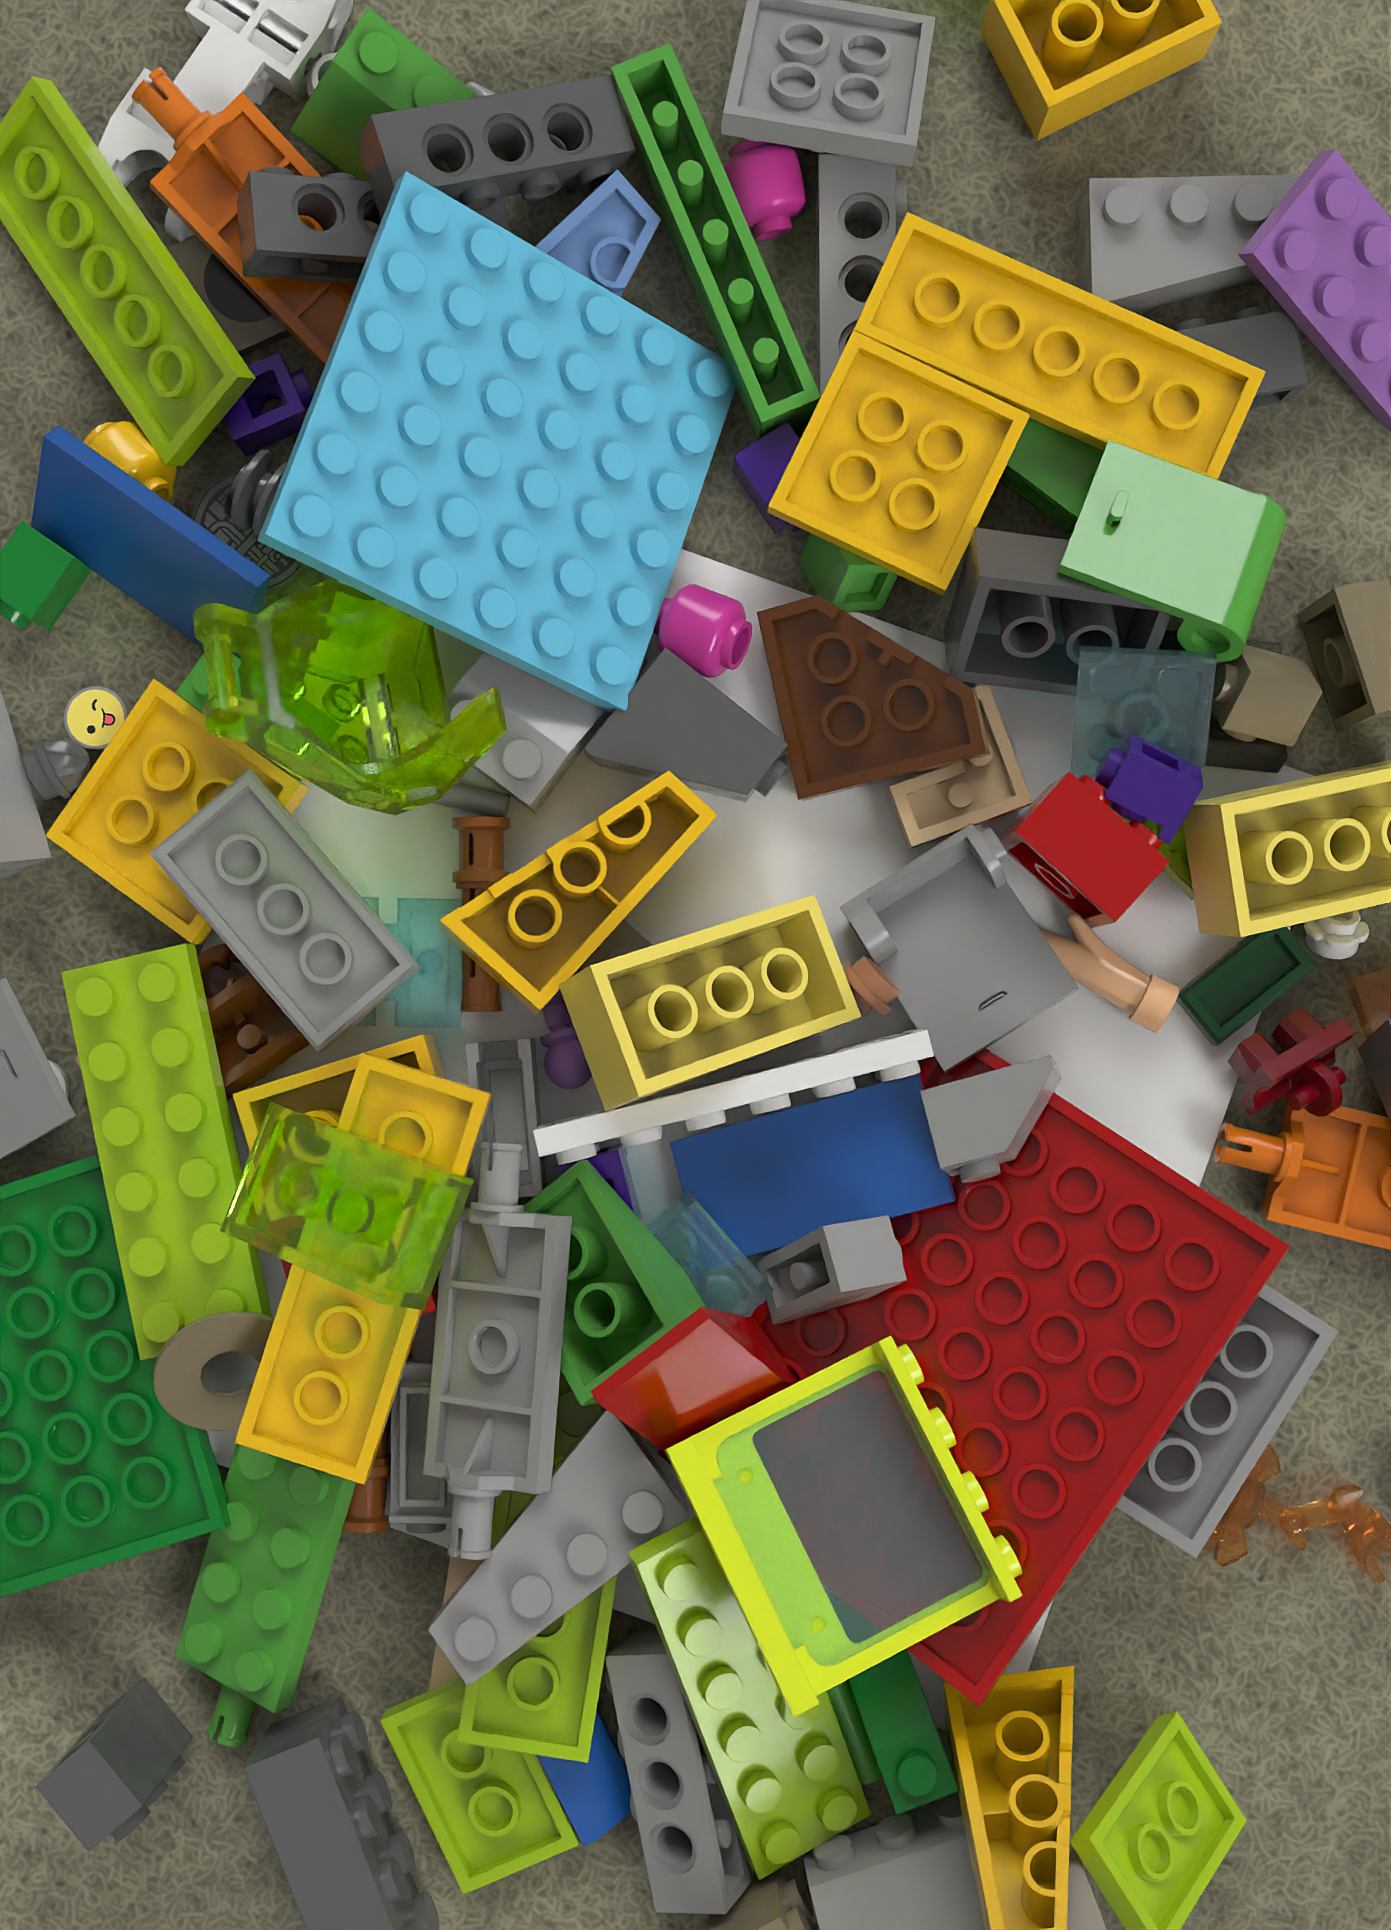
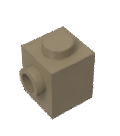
M1245 644L1244 650L1238 658L1216 665L1208 681L1207 699L1220 723V727L1230 736L1246 742H1253L1256 738L1293 747L1323 691L1304 660Z

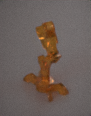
M1268 1444L1202 1548L1203 1551L1214 1550L1215 1562L1224 1567L1239 1561L1249 1553L1244 1529L1250 1528L1258 1518L1279 1526L1287 1541L1301 1551L1307 1549L1304 1534L1306 1531L1341 1521L1343 1530L1361 1570L1378 1583H1382L1386 1578L1379 1569L1378 1558L1383 1551L1391 1549V1525L1381 1513L1374 1509L1370 1510L1358 1499L1361 1497L1363 1489L1355 1484L1333 1488L1327 1498L1296 1508L1265 1496L1264 1482L1282 1472L1279 1458L1273 1447Z

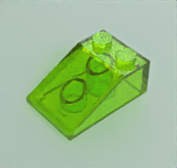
M270 1102L220 1231L379 1304L425 1310L474 1179L410 1153Z

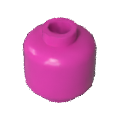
M747 140L733 146L728 151L730 159L722 166L750 231H754L757 241L770 240L788 234L793 230L791 220L804 212L808 203V196L796 151L787 145Z
M689 584L681 588L672 599L664 598L653 633L658 635V649L660 653L666 647L701 676L716 678L727 669L735 670L741 664L750 645L752 624L746 621L744 607L738 600L696 584Z

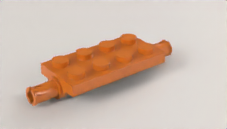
M161 67L156 68L149 74L152 82L148 84L143 79L133 92L131 98L137 104H140L175 140L172 148L176 153L169 163L150 181V188L324 368L357 284L243 276L236 202L249 171L257 172L267 167H282L291 170L294 175L321 176L243 92L224 110L214 115L209 110L202 113L168 78L167 73ZM304 215L299 216L308 228L315 231H323L320 224L313 218Z
M1286 1104L1278 1136L1233 1126L1227 1122L1222 1124L1217 1139L1241 1144L1242 1149L1236 1150L1215 1145L1214 1161L1218 1164L1225 1163L1266 1173L1269 1176L1260 1218L1391 1250V1121L1389 1117L1340 1106L1326 1117H1317L1310 1114L1304 1108L1294 1111Z

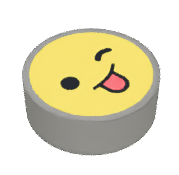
M99 686L87 687L78 691L69 700L64 712L65 728L69 736L80 746L92 751L103 752L131 712V709L124 698L112 690Z

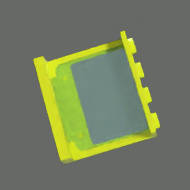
M891 1336L664 1450L778 1690L793 1717L820 1704L816 1697L819 1694L998 1599L1012 1602L1023 1596L1014 1579L1022 1574L1021 1566L1014 1551L1003 1535L993 1538L981 1514L989 1509L988 1501L981 1486L971 1471L963 1474L960 1473L949 1451V1448L956 1445V1439L948 1421L938 1407L928 1410L916 1386L924 1382L921 1368L910 1348L906 1344L897 1348Z

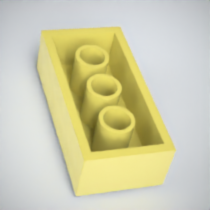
M1391 760L1196 801L1182 822L1200 933L1244 937L1391 902Z
M815 894L590 965L559 984L605 1111L815 1037L861 1017Z

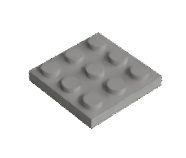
M747 0L723 110L721 134L745 138L755 142L763 141L804 148L818 153L827 152L872 160L882 164L890 163L912 167L917 148L936 17L840 0Z

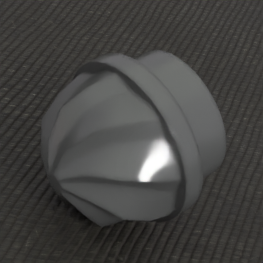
M67 737L49 741L43 738L35 742L36 749L24 754L22 759L26 772L40 796L46 801L59 795L64 799L72 797L90 771V756L88 752L78 743Z

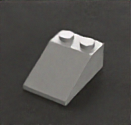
M484 652L462 676L424 729L434 740L536 814L610 713ZM645 657L643 659L639 673L648 663V659Z

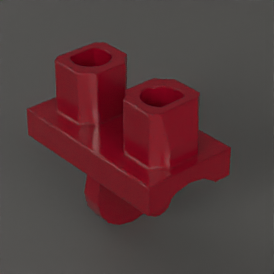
M1302 1006L1280 1021L1271 1035L1285 1050L1284 1053L1279 1054L1258 1033L1241 1041L1228 1060V1063L1247 1085L1238 1103L1251 1116L1287 1095V1104L1294 1111L1304 1108L1310 1114L1317 1117H1326L1341 1106L1343 1096L1340 1085L1346 1082L1343 1070L1337 1066L1332 1067L1336 1062L1335 1049L1349 1041L1355 1032L1343 1019L1325 1028Z

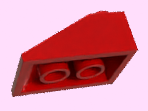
M700 1307L590 1392L598 1404L664 1451L797 1383L798 1380L755 1318Z

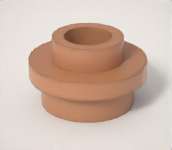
M864 955L855 964L847 961L842 966L858 1009L867 1015L874 1008L885 1016L892 1010L890 1002L900 991L889 976L871 958Z

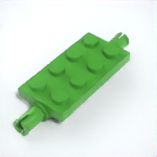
M236 1444L224 1485L228 1500L226 1505L231 1524L210 1533L175 1657L219 1681L222 1685L206 1734L209 1739L213 1740L217 1738L218 1731L221 1729L217 1743L228 1747L242 1746L247 1742L248 1730L256 1703L273 1713L291 1706L341 1536L343 1523L346 1519L356 1485L354 1481Z

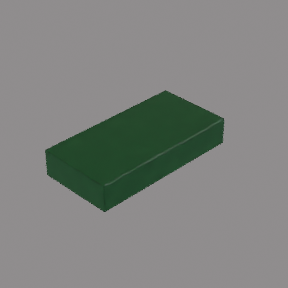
M1287 927L1248 935L1180 989L1176 1001L1211 1045L1219 1046L1318 965Z

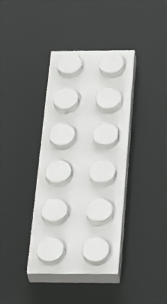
M911 1029L652 1095L609 1111H605L602 1108L543 1123L533 1130L539 1157L555 1153L558 1165L597 1155V1151H600L598 1144L600 1141L620 1137L623 1148L637 1146L661 1139L663 1134L661 1126L685 1120L687 1130L694 1131L727 1122L724 1110L749 1104L752 1115L790 1106L791 1102L788 1093L812 1088L813 1096L816 1095L817 1098H823L854 1090L856 1086L853 1077L874 1072L876 1080L881 1079L882 1082L914 1075L921 1072L918 1060L933 1057L934 1054L928 1030Z

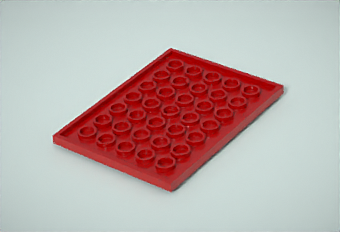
M984 1049L947 1073L944 1072L935 1056L926 1058L920 1067V1075L926 1090L1012 1065L988 1049ZM1054 1092L1016 1158L999 1164L1000 1174L967 1183L961 1181L960 1174L952 1177L949 1175L956 1198L955 1201L889 1218L894 1236L902 1250V1264L907 1278L906 1281L874 1296L778 1324H773L766 1296H764L750 1316L755 1318L798 1382L889 1336L892 1337L897 1348L906 1344L915 1356L924 1376V1382L916 1386L928 1410L938 1407L948 1421L956 1439V1445L949 1448V1451L960 1473L963 1474L971 1471L977 1479L989 1505V1509L981 1514L993 1538L1003 1535L1008 1541L1022 1569V1574L1014 1579L1023 1596L1012 1602L998 1599L906 1648L908 1652L978 1707L984 1703L1290 1249V1245ZM873 1371L754 1433L752 1438L754 1447L820 1582L880 1630L893 1625L980 1578L982 1574L981 1565L889 1382L882 1372ZM660 1449L657 1454L671 1465L666 1453Z

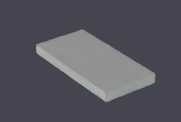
M250 768L149 853L317 1052H324L422 968L258 775Z

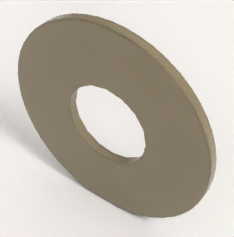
M223 1312L194 1321L174 1334L161 1349L153 1371L154 1390L162 1407L172 1417L191 1427L210 1431L238 1430L253 1383L239 1391L230 1393L217 1392L208 1388L202 1382L201 1371L211 1358L230 1351L247 1353L253 1356L260 1364L274 1318L254 1312Z

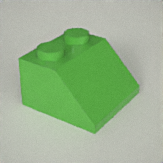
M368 7L331 61L289 133L340 173L352 174L359 181L368 182L356 142L371 115L473 98L476 93ZM428 155V158L431 161L434 156Z

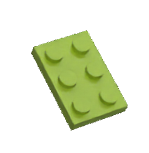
M459 1677L385 1710L380 1722L463 1895L574 1848L580 1844V1839L537 1755L457 1742L466 1687L464 1680Z
M1176 1711L1163 1714L1154 1720L1069 1842L1125 1930H1180L1241 1832L1247 1819L1182 1717Z

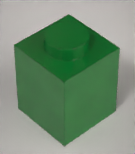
M21 521L0 551V615L23 630L26 629L30 621H33L50 631L92 569L24 521Z

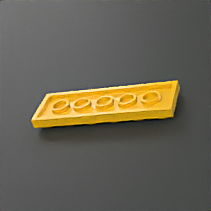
M909 212L906 213L854 328V331L1030 414L1029 418L1100 450L1104 451L1108 440L1217 480L1266 373L1262 369Z
M366 1052L360 1054L234 1443L363 1485L366 1483L493 1093Z

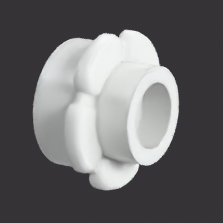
M1357 910L1304 923L1308 947L1318 955L1330 959H1345L1354 955L1359 943L1366 941L1368 938L1369 927L1365 922H1360L1361 917Z

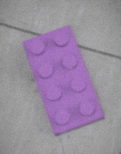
M1337 150L1324 151L1316 156L1238 256L1377 420L1391 431V218Z

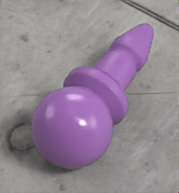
M559 990L542 1009L546 1026L551 1031V1033L540 1037L541 1045L548 1048L544 1058V1069L549 1080L556 1086L564 1089H575L586 1084L592 1077L575 1028L570 1026L572 1020L563 1000L561 990Z

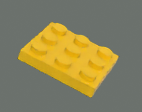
M853 330L768 505L767 512L943 596L971 540L974 527H977L1030 414Z
M153 679L45 836L187 941L201 946L213 928L149 853L249 768L258 775L291 815L310 788L205 715L169 687Z

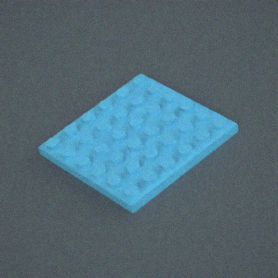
M406 171L396 182L257 541L611 714L615 709L626 711L628 693L635 686L729 410L736 384L726 359Z

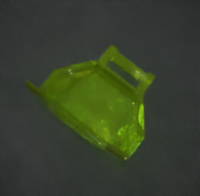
M329 579L282 598L257 615L219 603L205 604L196 609L193 614L195 637L203 643L209 700L205 702L203 710L207 731L219 737L252 745L253 749L305 782L347 804L397 816L441 799L508 731L499 689L492 687L487 693L478 695L451 721L434 627L351 586ZM232 652L240 654L241 665L238 668L241 697L237 695Z

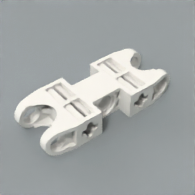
M191 0L185 8V12L196 34L203 39L173 83L202 113L209 110L212 115L224 110L241 92L253 104L257 103L261 106L274 86L300 103L307 93L306 81L312 65L322 56L334 53L352 11L353 0ZM147 68L143 69L111 116L98 146L99 151L125 188L141 172L153 167H165L176 153L172 148L175 140L140 104H137L131 98L133 92L143 79L148 84L152 82L149 78L151 71ZM168 208L164 224L165 231L180 242L195 235Z

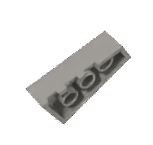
M1302 174L1089 178L1076 206L1078 288L1139 315L1154 311L1157 307L1190 298L1195 300L1216 294L1217 291L1246 283L1250 285L1260 282L1238 254Z
M603 1408L594 1422L552 1472L551 1491L534 1494L498 1540L490 1547L492 1548L491 1557L481 1559L437 1612L428 1631L469 1687L628 1566L631 1560L627 1552L687 1521L690 1518L689 1507L634 1430Z

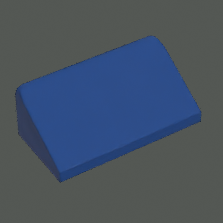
M598 1708L596 1710L588 1763L537 1755L583 1846L598 1840L631 1813V1786L627 1766Z

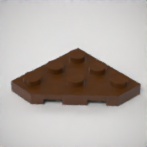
M819 595L757 612L785 742L788 744L787 752L798 800L806 801L990 755L977 692L968 685Z

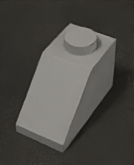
M1051 1055L920 1091L940 1169L951 1177L960 1174L961 1181L964 1183L974 1182L1000 1174L999 1164L1016 1158L1061 1080L1058 1065Z
M889 1215L822 1226L756 1261L773 1324L787 1322L865 1299L907 1280L902 1264V1250L894 1236Z

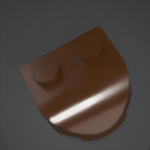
M225 943L204 950L197 955L226 1098L229 1101L233 1098L232 1094L243 1091L307 1047L310 1042Z

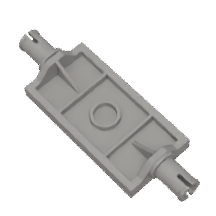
M481 1142L480 1148L482 1153L478 1202H471V1206H456L441 1252L423 1475L446 1479L448 1484L447 1492L454 1494L450 1545L448 1546L447 1555L458 1557L460 1552V1559L479 1560L491 1557L492 1548H490L494 1497L501 1495V1490H513L530 1494H541L551 1491L572 1216L524 1212V1206L517 1205L521 1154L524 1150V1145Z

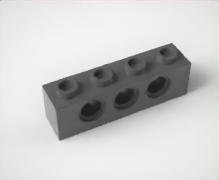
M612 74L373 114L368 119L356 142L368 182H370L372 187V194L381 220L397 180L406 171L459 203L464 204L471 210L479 211L499 203L502 197L523 193L526 200H537L554 194L561 186L581 182L583 189L598 188L616 170L619 171L635 152V146ZM548 134L559 138L564 143L567 151L555 146ZM489 145L501 148L508 156L510 162L496 157ZM428 155L437 156L445 161L451 173L440 171L434 167Z
M267 167L257 172L249 171L236 200L243 276L357 284L376 236L367 228L364 221H371L379 226L382 221L375 204L370 182L359 181L356 176L348 173H332L324 177L294 175L291 170L282 167ZM502 197V200L494 206L475 211L508 231L505 197ZM304 215L313 218L320 224L323 231H315L308 228L299 216Z

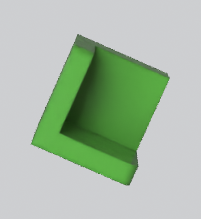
M812 533L809 534L799 559L800 565L817 595L845 612L882 610L898 577L897 574Z

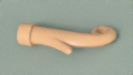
M1071 912L1067 916V922L1079 943L1039 928L1074 981L1127 1012L1130 1021L1154 1033L1160 1030L1175 1004L1180 987L1154 974L1148 976L1127 963L1093 932L1083 917L1077 912Z

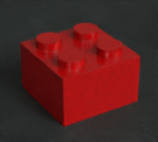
M1069 771L1047 786L999 840L1009 856L1071 912L1080 914L1090 928L1115 923L1170 862L1158 852L1162 843L1150 829L1135 819H1132L1127 824L1108 806L1112 801L1104 797L1106 790L1099 783L1084 774L1078 779Z

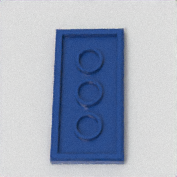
M57 426L43 436L31 527L72 554L94 572L204 650L209 647L212 641H215L236 657L245 661L251 649L271 578L270 574L65 429Z
M920 1073L885 1081L670 1142L703 1268L784 1247L822 1226L889 1215V1218L955 1201L956 1198L950 1177L939 1166L920 1091L925 1090Z

